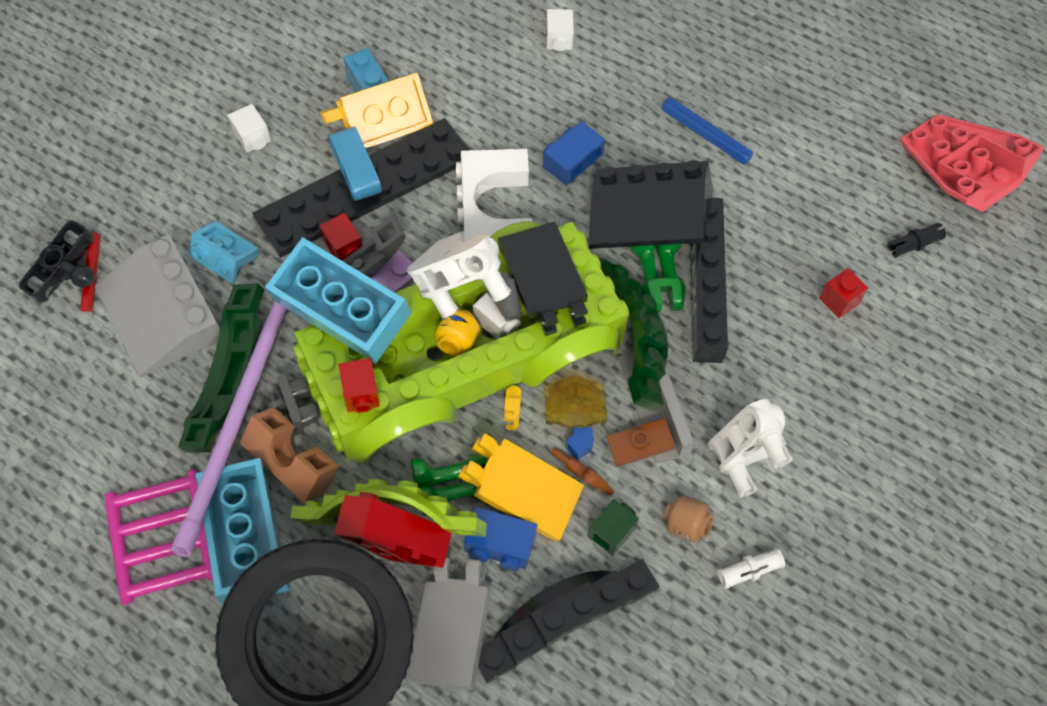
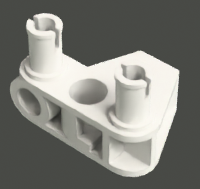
M461 232L441 239L406 270L420 289L422 297L431 298L442 319L460 310L447 291L476 279H482L494 302L506 298L511 292L498 271L501 264L498 258V245L492 238L484 234L465 240Z
M768 399L758 400L746 406L708 442L709 449L715 450L721 463L719 465L720 472L729 474L739 498L747 497L757 491V487L746 465L770 458L773 468L776 469L789 464L793 460L782 436L785 425L783 411L778 405L771 403Z

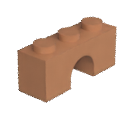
M272 407L252 415L240 444L256 459L261 458L263 465L303 503L324 494L339 466L317 446L297 454L291 445V434L295 426L276 408Z

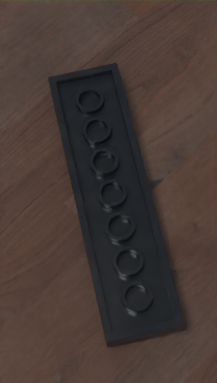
M443 118L369 155L378 175L382 193L354 201L341 170H338L252 214L277 255L281 258L291 253L302 237L310 242L321 238L320 224L342 213H345L350 222L456 169V162H461V151L470 150L449 122Z

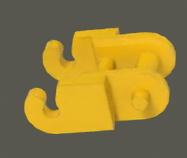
M515 385L507 388L505 397L504 421L513 422V425H506V429L509 431H514L519 426L521 389Z

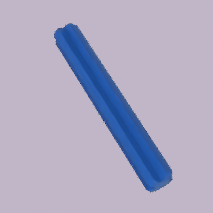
M668 97L664 101L662 110L740 163L745 165L751 160L753 156L752 150L674 98Z

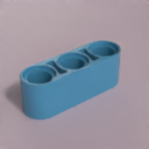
M354 126L329 134L328 138L332 151L353 200L357 201L382 193L378 175L357 128Z

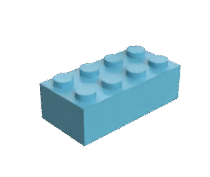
M303 237L265 286V289L277 303L365 358H371V361L375 364L412 313L403 297Z
M261 458L224 466L203 518L215 594L222 606L230 589L240 575L260 557L281 547L267 472ZM204 471L195 473L197 486L201 481ZM284 585L275 594L290 591L289 585Z

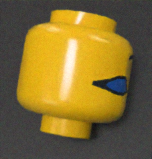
M457 310L453 315L442 319L435 330V339L438 347L450 356L466 353L471 350L479 336L480 326L470 312Z

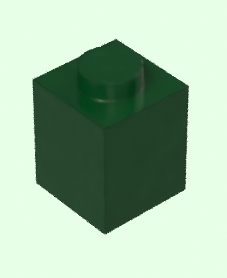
M613 499L590 526L588 537L613 556L636 529L639 518L626 503L620 504Z

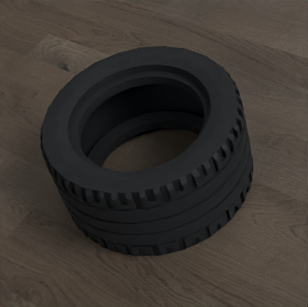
M308 539L292 542L276 548L256 560L240 575L230 589L219 613L220 616L216 627L215 653L218 661L217 667L220 670V677L224 681L227 693H230L234 703H237L238 706H385L389 701H392L394 694L402 686L403 678L405 679L408 666L411 663L410 658L411 654H413L414 641L411 609L397 579L386 566L368 552L345 542L328 539ZM306 576H329L349 584L367 603L374 622L373 648L364 668L347 685L326 694H300L280 685L264 668L257 650V625L263 608L269 599L284 585Z

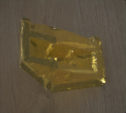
M574 375L544 386L546 424L552 425L554 423L567 428H588L598 423L604 424L607 422L604 385Z

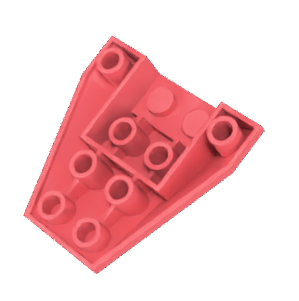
M940 114L935 115L900 138L903 147L944 192L982 212L1022 184L1044 148L1018 134Z

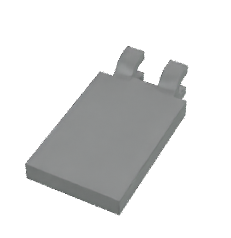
M446 558L443 568L434 567L435 582L425 581L413 641V654H411V663L408 666L406 681L422 685L474 690L491 596L489 587L483 586L486 567L481 566L482 562L480 560L467 559L466 580L453 579L456 566L450 564V559Z

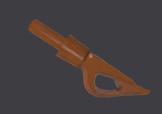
M557 448L552 450L551 454L566 464V469L578 475V477L597 490L608 495L614 494L615 491L595 471L584 466L576 458H569Z

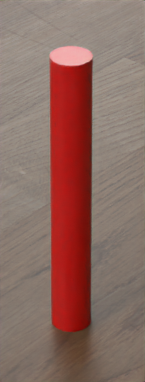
M92 233L94 241L87 248L85 266L93 270L95 280L89 287L82 288L80 311L82 312L92 311L101 239V235L98 233Z

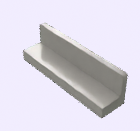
M634 352L619 356L626 381L632 376ZM666 367V375L659 382L665 406L658 412H653L635 405L642 425L665 418L675 449L654 455L653 458L656 463L688 456L691 454L695 444Z

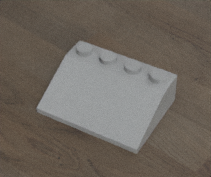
M170 234L141 246L95 285L140 378L218 341L219 326Z

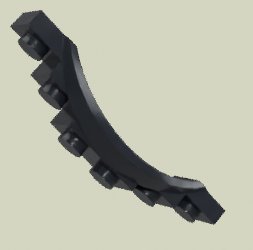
M643 559L619 572L617 570L590 571L563 579L536 594L510 616L497 632L494 640L482 646L478 669L486 684L515 669L531 656L571 632L612 611L639 601L659 590L660 586Z

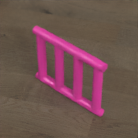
M198 470L187 472V476L120 495H117L116 492L105 494V506L116 579L122 605H128L133 602L135 597L205 577L208 581L213 580L204 522L202 521L201 531L193 549L200 547L203 565L131 584L129 567L174 555L175 553L171 550L174 541L127 554L124 537L181 522L185 519L190 506L122 524L120 507L187 489L190 491L192 501L198 488L195 474L199 473Z

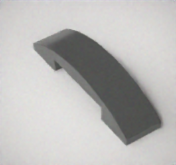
M394 214L370 231L373 239L345 258L343 262L368 277H371L394 256L406 238Z

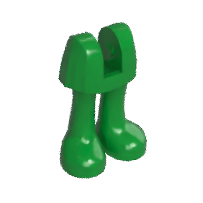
M682 244L630 247L631 252L639 259L644 273L645 285L642 286V293L649 294L655 299L658 312H661L662 309L661 292H667L671 311H681L684 308L686 287L684 282L678 279L674 261L675 253L682 247ZM655 247L660 260L663 278H658L654 259Z
M468 454V460L437 468L429 467L423 458H412L413 479L415 483H418V488L427 492L428 496L447 498L448 503L463 497L473 496L478 487L468 482L442 488H431V486L460 479L458 475L462 467L468 465L469 461L475 462L484 469L488 458L480 454ZM475 497L478 502L482 501L481 499ZM421 511L422 516H426V515H427V514H425L424 512Z

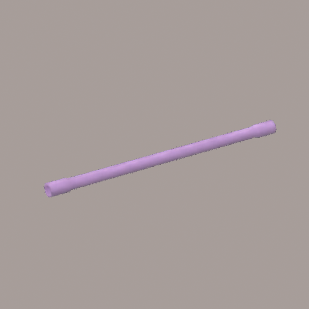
M275 300L187 515L181 522L172 544L171 550L177 555L188 557L193 551L201 531L203 518L287 308Z

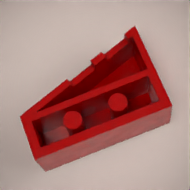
M360 492L359 496H344L334 535L388 561L436 568L444 567L452 533L442 529L439 524L399 509L393 504L379 501L380 497L375 494Z

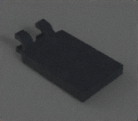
M555 221L498 238V246L511 277L515 279L517 292L529 319L539 318L545 336L557 333L555 324H558V319L554 311L564 308L568 309L574 327L586 324L584 315L588 314V310L584 302H587L588 294Z

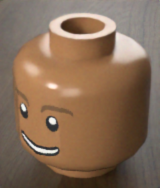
M684 495L680 496L674 503H668L664 512V520L667 521L668 531L672 535L690 542H696L701 537L706 538L713 525L714 515L710 513L707 503Z

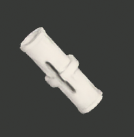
M773 548L754 557L747 555L742 558L741 562L717 570V575L723 588L728 589L750 579L754 582L760 579V575L784 568L785 560L781 551Z

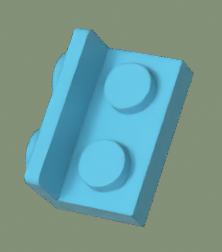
M217 221L204 226L191 235L190 257L230 283L237 280L239 268L258 258V247Z

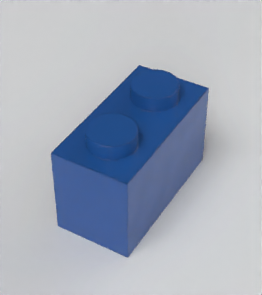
M580 121L573 128H568L558 141L550 143L543 152V168L567 186L603 155L605 139Z
M475 507L473 513H476L477 518L487 523L486 537L466 535L464 552L469 553L468 556L470 558L480 560L481 562H487L488 559L499 561L500 566L508 570L518 571L519 567L526 569L536 538L538 524Z

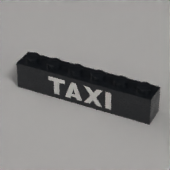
M711 198L704 243H691L693 362L723 363L728 350L723 198Z

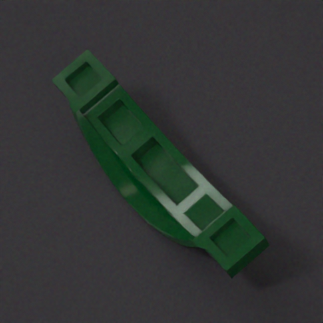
M604 260L601 263V270L605 277L609 276L615 287V293L620 295L626 303L633 328L632 376L627 379L633 404L653 412H658L665 406L659 385L661 378L666 375L665 367L668 358V336L665 325L658 314L655 299L649 294L642 293L643 290L640 283L634 279H629L628 272L621 265H615Z
M258 283L233 285L229 300L224 305L218 342L206 383L197 403L184 421V431L178 448L184 452L211 453L218 429L223 427L255 349L263 322L256 314L265 289Z

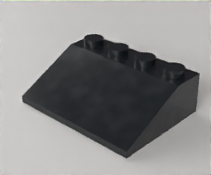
M692 160L684 163H660L658 165H633L630 167L597 169L592 185L589 249L704 243L713 192L709 161Z

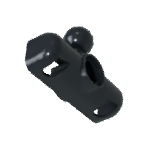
M68 221L50 244L41 251L39 258L19 282V288L34 300L44 303L49 300L48 297L57 290L64 280L71 279L72 283L80 288L89 287L95 280L94 272L88 266H78V261L93 243V234L76 221ZM68 230L79 236L73 246L64 239V235ZM33 276L44 282L43 286L35 294H33L35 290L28 286V280ZM49 287H53L49 295L46 297V290Z

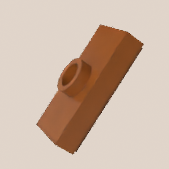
M665 418L606 436L616 467L675 449V444Z

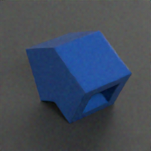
M573 426L572 437L566 440L565 448L577 460L592 451V426Z

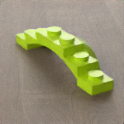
M369 479L368 484L356 483L355 490H337L336 495L324 494L323 503L305 501L304 506L292 505L290 515L291 519L301 523L333 526L334 518L340 514L345 495L359 496L360 492H368L379 496V501L418 508L436 521L442 529L454 535L486 537L487 523L477 518L476 513L457 511L456 507L447 503V498L428 496L427 492L418 488V483L410 481H399L398 486L387 485L388 482L384 480Z

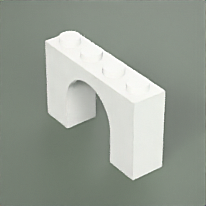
M527 149L461 151V162H456V179H462V185H457V202H463V208L457 209L458 225H464V232H461L465 240L480 234L490 237L496 231L509 224L532 221V218H493L484 214L476 205L479 196L489 189L528 186L529 167Z

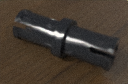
M937 222L921 230H910L907 235L890 240L887 247L890 251L896 249L892 255L894 258H897L913 250L921 251L926 245L945 239L946 231L945 228L937 231L938 228L943 226Z

